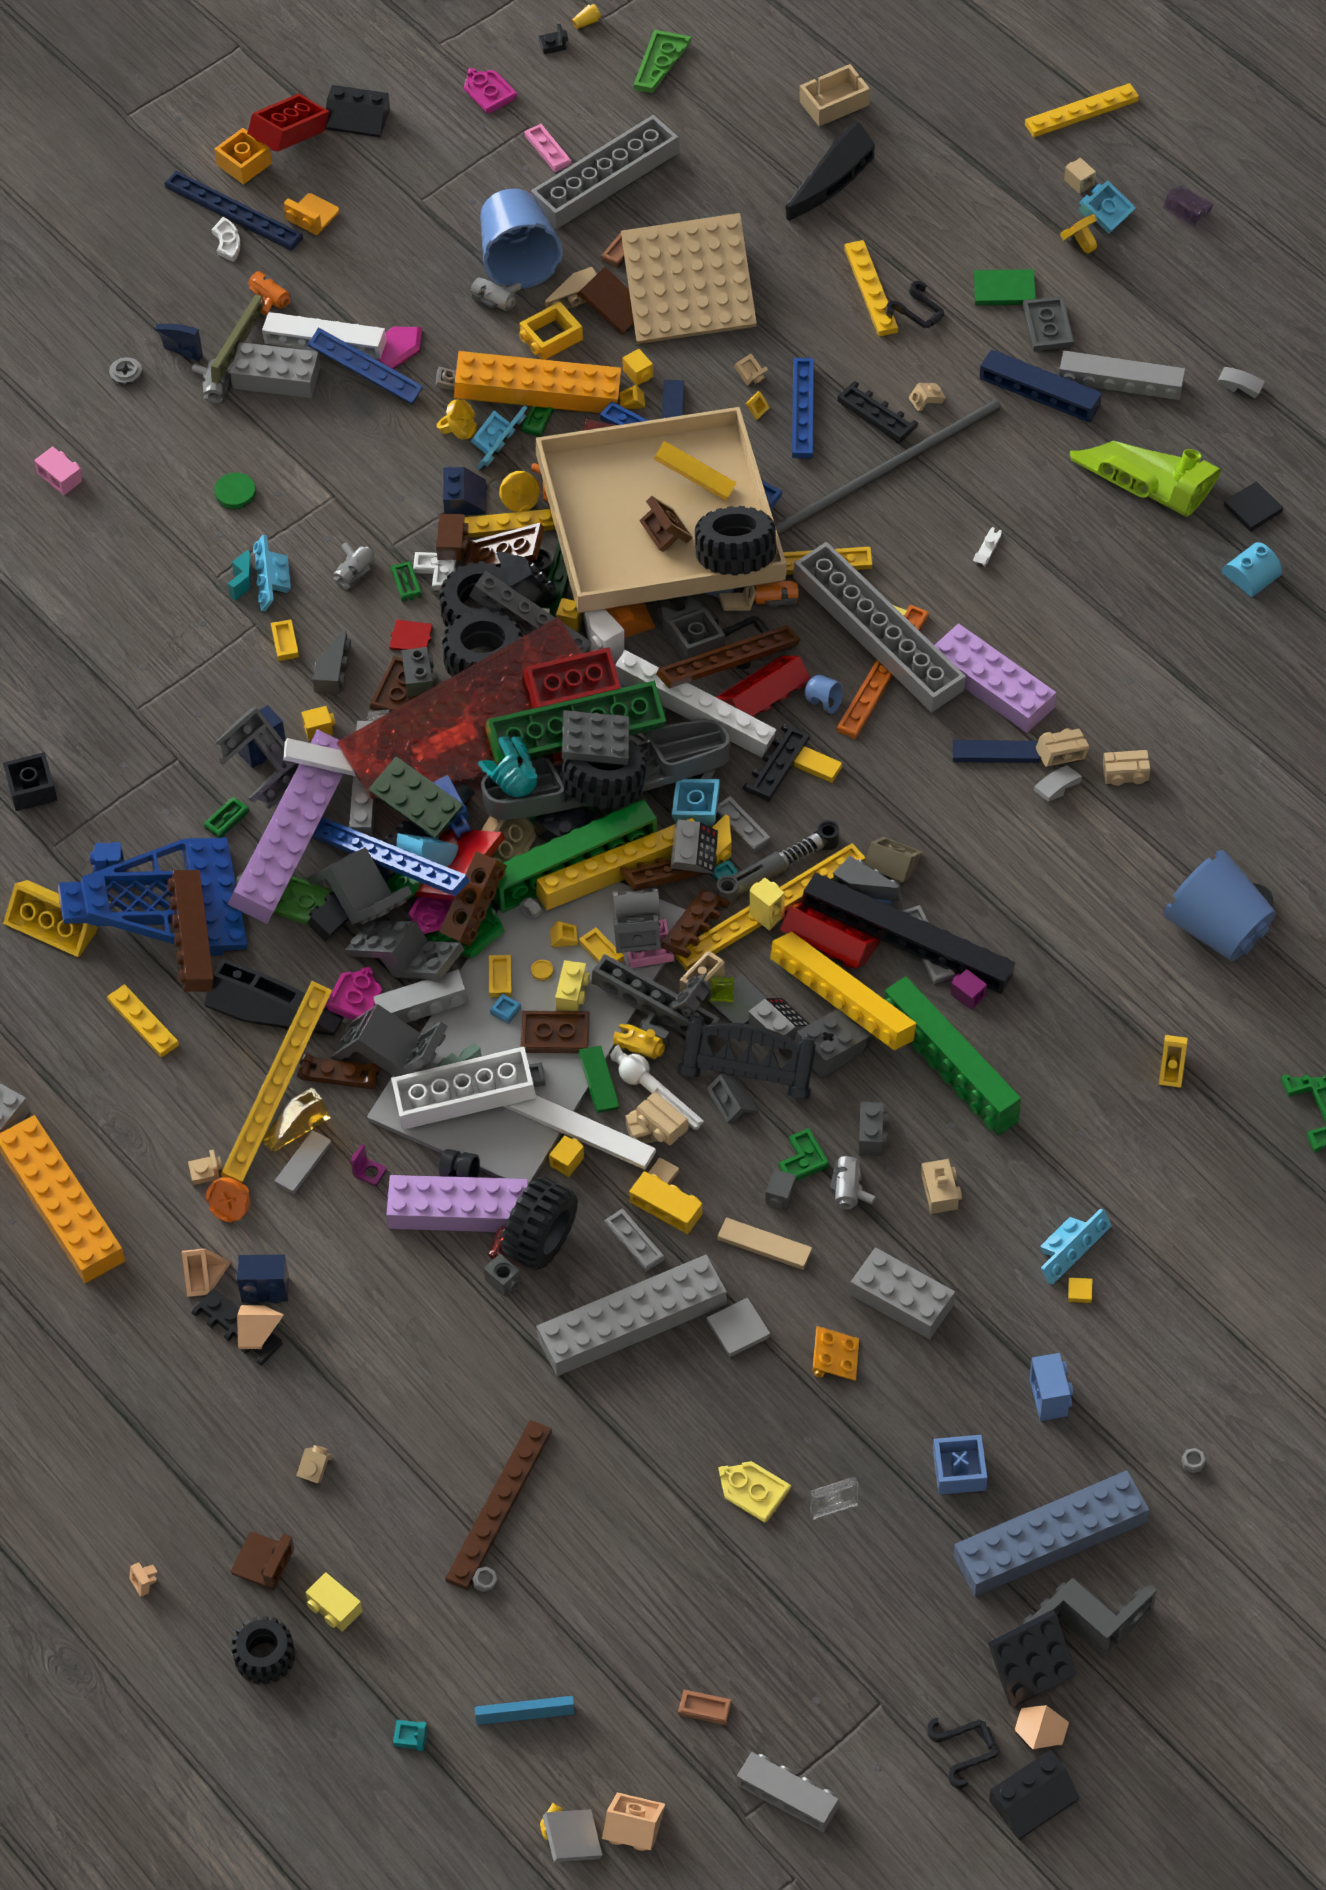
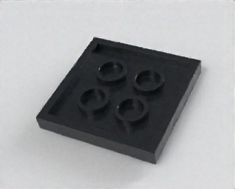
M1052 1610L988 1642L1006 1698L1012 1707L1076 1675L1057 1615Z

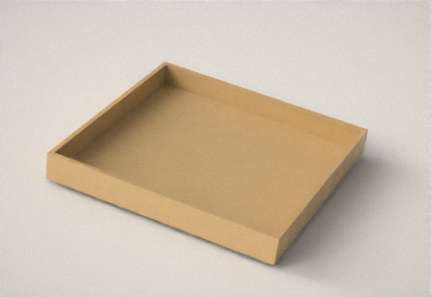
M740 407L536 438V456L578 613L786 580L787 563L777 530L775 557L767 567H762L760 571H753L746 575L738 574V576H732V574L721 575L719 572L714 573L704 568L697 560L695 526L700 518L706 516L708 512H714L718 508L724 509L728 506H745V508H756L757 511L762 510L773 520ZM663 441L668 442L737 482L726 501L654 460ZM653 496L673 508L693 538L688 543L678 538L664 552L660 551L639 521L651 510L646 500Z

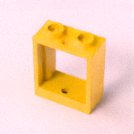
M559 301L520 322L519 336L522 342L530 346L535 356L538 355L541 360H546L583 340L582 325ZM556 320L565 331L542 342L534 331Z

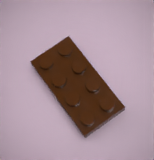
M541 523L471 541L465 566H467V563L473 562L478 564L479 561H485L486 564H497L500 568L501 564L496 554L499 551L525 557L529 562L537 560L544 526Z

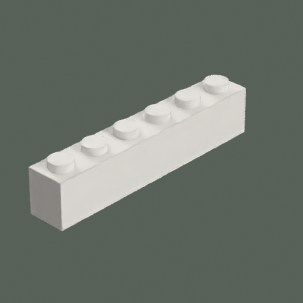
M269 312L262 328L265 344L316 351L309 347L308 343L319 327L377 360L381 358L387 341L385 328Z

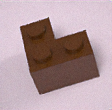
M439 514L436 542L437 560L463 561V557H465L470 546V536H468L469 523H465L464 514Z

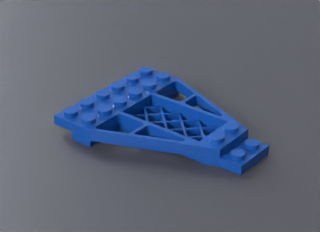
M227 838L182 839L82 877L81 882H59L58 884L64 924L87 923L94 926H112L174 944V934L170 933L169 924H172L174 910H170V903L164 900L168 895L172 897V892H168L167 885L168 879L172 878L173 871H161L158 867L157 858L182 850L185 870H200L210 956H222L224 950H246L247 948L242 913L240 910L228 905L236 888V882ZM146 862H152L153 871L122 872ZM134 887L142 892L139 897L130 892ZM157 887L164 893L158 896L152 890ZM112 888L121 893L117 898L109 893ZM146 896L155 901L151 906L143 901ZM124 897H127L133 903L130 906H128L121 900ZM138 905L145 911H135L133 909ZM161 905L167 911H157L155 908ZM117 906L124 912H114L112 909ZM145 925H163L164 931Z

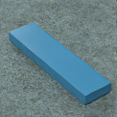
M573 1696L475 1707L477 1725L575 1714Z

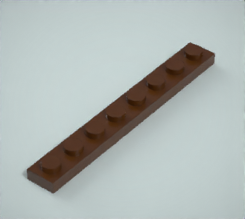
M786 625L658 668L656 675L670 689L799 644L800 638Z
M533 1420L528 1422L446 1575V1582L468 1591L475 1572L481 1567L552 1433L550 1427Z

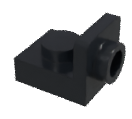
M561 23L557 24V32L538 36L543 54L566 50L568 34L566 30L562 29Z

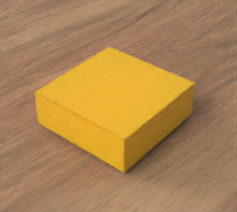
M1069 1278L1068 1302L1091 1303L1092 1279Z

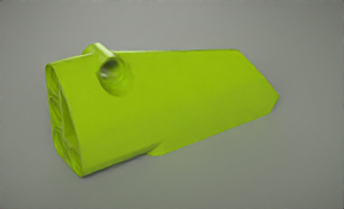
M1111 441L1091 449L1070 451L1071 461L1141 498L1148 496L1185 517L1190 516L1199 507L1221 473V469L1205 460L1200 462L1201 454L1193 449L1184 450L1182 457Z

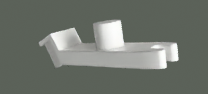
M994 527L989 530L981 548L973 559L976 564L981 563L983 567L987 565L1001 538L1002 530H999L997 533H994Z

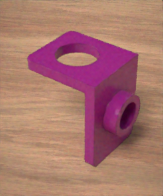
M363 1144L360 1145L357 1152L351 1158L350 1164L353 1177L377 1186L386 1172V1167L367 1159L366 1148ZM371 1167L378 1170V1174L372 1178L365 1175V1171Z

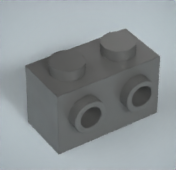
M427 647L402 650L408 697L433 693V685H437L435 672L430 670V668H434L433 656L428 655Z
M861 1102L859 1155L882 1156V1145H887V1131H883V1125L888 1124V1112L883 1111L884 1103Z

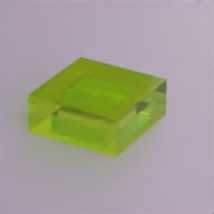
M712 977L711 1001L733 1002L734 978Z

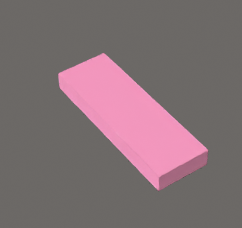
M542 124L524 131L525 137L554 172L572 165L571 159Z

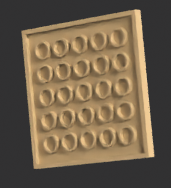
M740 213L621 231L637 344L757 327Z

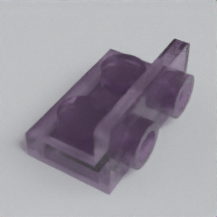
M1179 186L1169 190L1163 208L1195 226L1201 215L1211 211L1213 204L1187 188Z

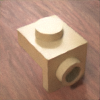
M749 354L734 365V368L747 386L753 382L755 384L761 382L765 378L764 374L768 371L766 366L761 368L752 354Z
M918 383L909 396V400L917 411H922L926 403L942 404L946 398L941 388L935 383Z
M314 1445L313 1448H305L296 1476L315 1483H321L327 1462L332 1460L333 1455L327 1453V1449L321 1446Z

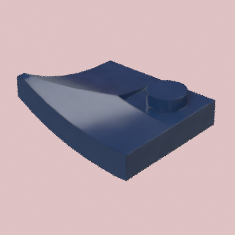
M157 324L154 328L160 335L165 349L200 361L203 357L199 329L180 324Z

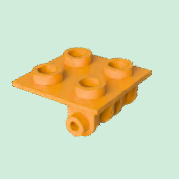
M817 1326L813 1360L815 1376L823 1377L825 1373H830L856 1381L859 1338Z

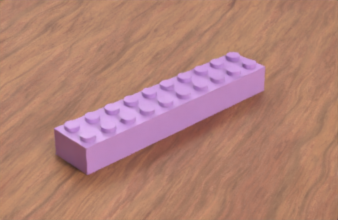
M318 729L311 741V744L354 753L356 748ZM299 764L228 905L268 924L343 773Z

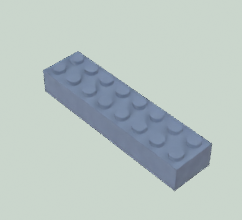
M1126 1470L955 1543L953 1557L976 1597L1147 1523L1149 1508Z

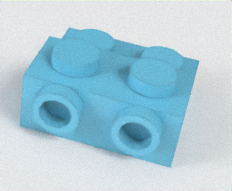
M1107 180L1103 185L1099 183L1091 191L1093 194L1090 197L1086 195L1079 202L1081 207L1078 211L1084 217L1095 214L1096 222L1110 234L1136 207Z

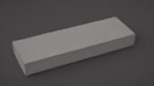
M731 796L717 805L716 815L720 819L725 814L729 816L730 829L753 853L771 842V837Z
M312 1130L274 1180L275 1185L294 1195L330 1148L332 1141Z
M623 1208L604 1220V1225L645 1272L664 1261V1255Z

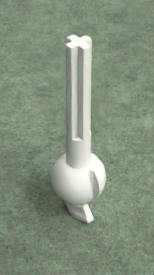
M619 1045L613 1049L610 1054L611 1060L620 1065L619 1074L623 1081L630 1085L640 1083L651 1093L657 1092L688 1118V1125L694 1130L700 1128L704 1120L649 1074V1062L639 1054L628 1056L622 1052Z

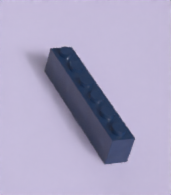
M991 349L980 366L981 380L1089 423L1101 406V392L1063 378L1058 374L1043 370L1040 367L1025 363L1022 360L1007 356L1002 352Z

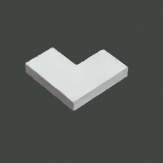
M415 552L413 570L414 573L433 574L432 589L433 591H440L441 585L447 579V576L452 571L456 572L457 560H437V553Z

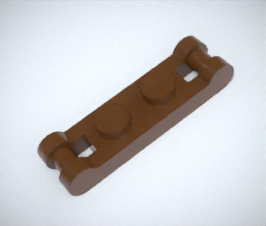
M303 1054L300 1060L301 1068L298 1069L297 1077L306 1081L375 1089L377 1084L376 1076L379 1075L380 1067L375 1063L360 1064L315 1058L312 1055ZM310 1067L316 1068V1071H310L309 1069Z

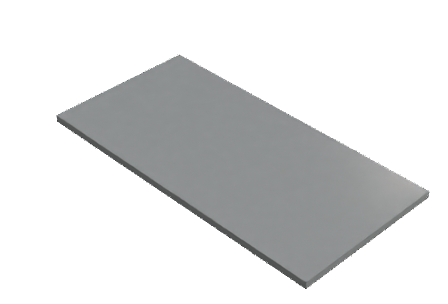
M618 882L547 911L540 900L535 898L533 900L541 908V914L536 919L526 917L520 910V906L504 913L498 910L496 914L505 932L473 959L468 958L460 970L469 1003L432 1014L420 1032H425L440 1021L448 1026L444 1033L446 1035L445 1040L435 1050L437 1053L435 1059L431 1064H425L420 1071L437 1067L439 1062L443 1058H447L451 1053L459 1057L460 1053L465 1048H469L473 1043L481 1047V1056L520 1048L522 1011H556L555 996L564 960L586 963V970L590 973L589 985L585 986L584 1005L581 1004L579 1011L590 1012L588 1048L601 1045L605 1060L607 1061L615 1048L613 1044L615 1031L621 1033L622 1029L619 1028V1025L629 1024L638 1009L591 984L592 971L597 962L579 944V938L597 927L616 947L612 891L631 890L632 888ZM659 899L660 916H658V920L666 919L668 930L670 931L686 910ZM557 921L576 925L578 945L551 947V927ZM627 952L622 953L624 961L621 963L630 968ZM489 955H511L512 997L510 998L519 1002L521 1009L509 1024L490 1014V1009L500 997L489 998ZM544 959L551 962L553 974L549 979L537 980L532 976L531 966L535 961ZM666 963L631 969L655 982ZM526 1053L528 1064L542 1062L546 1085L534 1087L535 1094L576 1112L589 1090L579 1053ZM392 1079L367 1116L368 1122L441 1154L446 1149L460 1151L461 1155L464 1152L477 1154L480 1158V1171L495 1178L528 1179V1187L534 1181L562 1135L559 1131L503 1106L403 1130Z

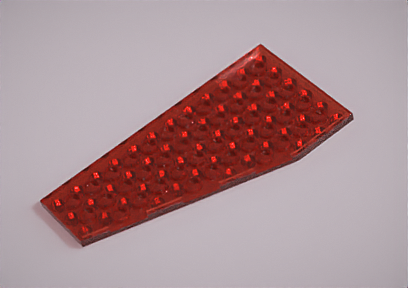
M557 617L337 742V746L370 799L377 797L369 792V788L395 757L401 759L431 782H435L446 775L449 776L452 783L486 776L487 773L482 771L478 762L481 760L494 761L485 728L487 720L533 709L523 674L526 666L582 653L560 617ZM562 752L542 756L548 758L551 763L563 760Z

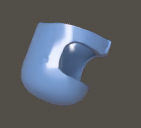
M823 675L813 676L806 684L805 697L813 705L818 704L821 700L823 709L830 714H834L842 702V684ZM829 697L834 701L831 708L829 707Z

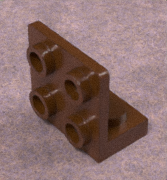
M250 1532L231 1569V1574L275 1590L294 1551L292 1537L283 1534L280 1541H276Z

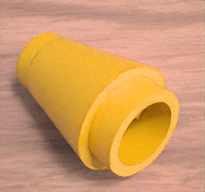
M594 4L591 6L587 5L572 19V23L578 30L598 22L601 14Z

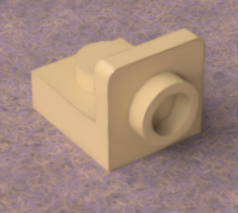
M209 1150L210 1157L188 1161L193 1185L215 1181L220 1178L218 1171L223 1170L220 1156L215 1157L214 1150Z

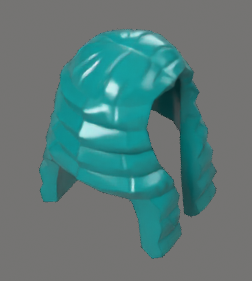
M499 737L498 742L503 749L505 758L498 766L491 760H481L478 762V765L508 796L516 798L525 797L533 792L537 785V774L535 773V768L532 767L528 749L522 742L521 737H512L513 743L509 737ZM516 749L518 750L521 758L523 759L520 768L518 766V754L516 752Z

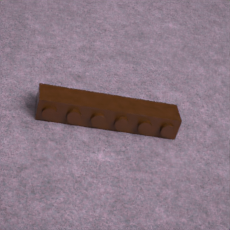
M173 870L172 878L168 879V892H172L170 910H174V915H172V927L176 928L174 945L178 946L179 949L176 954L177 965L181 966L178 974L179 983H183L184 992H210L213 983V972L200 870Z

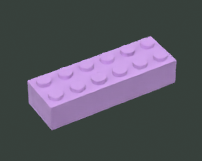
M959 623L934 645L966 676L964 689L1026 733L1055 708L1056 692Z
M390 1175L386 1213L388 1229L503 1232L512 1208L516 1205L517 1199L523 1194L524 1189L528 1187V1179Z

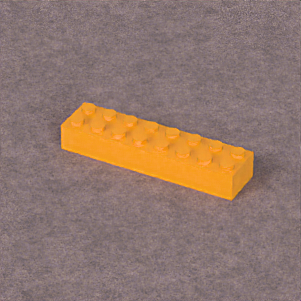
M459 351L454 398L601 413L611 401L618 404L621 368Z
M33 1115L1 1132L0 1153L83 1282L86 1284L126 1262L122 1247L36 1116Z

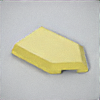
M752 1461L744 1462L742 1465L718 1467L725 1499L764 1523L770 1519L791 1489L790 1484Z

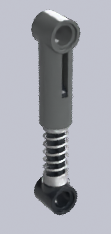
M831 820L823 821L819 824L818 830L813 835H810V837H807V840L803 839L802 843L798 842L797 845H792V848L788 847L787 851L774 852L732 876H722L717 881V895L728 899L730 902L728 906L733 905L741 895L749 892L755 883H759L764 878L771 880L787 871L790 863L794 864V861H799L800 858L804 859V856H809L810 852L814 853V850L819 851L820 849H835L839 844L838 824Z

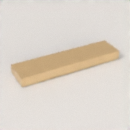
M727 1217L718 1234L719 1241L804 1270L812 1253V1247Z

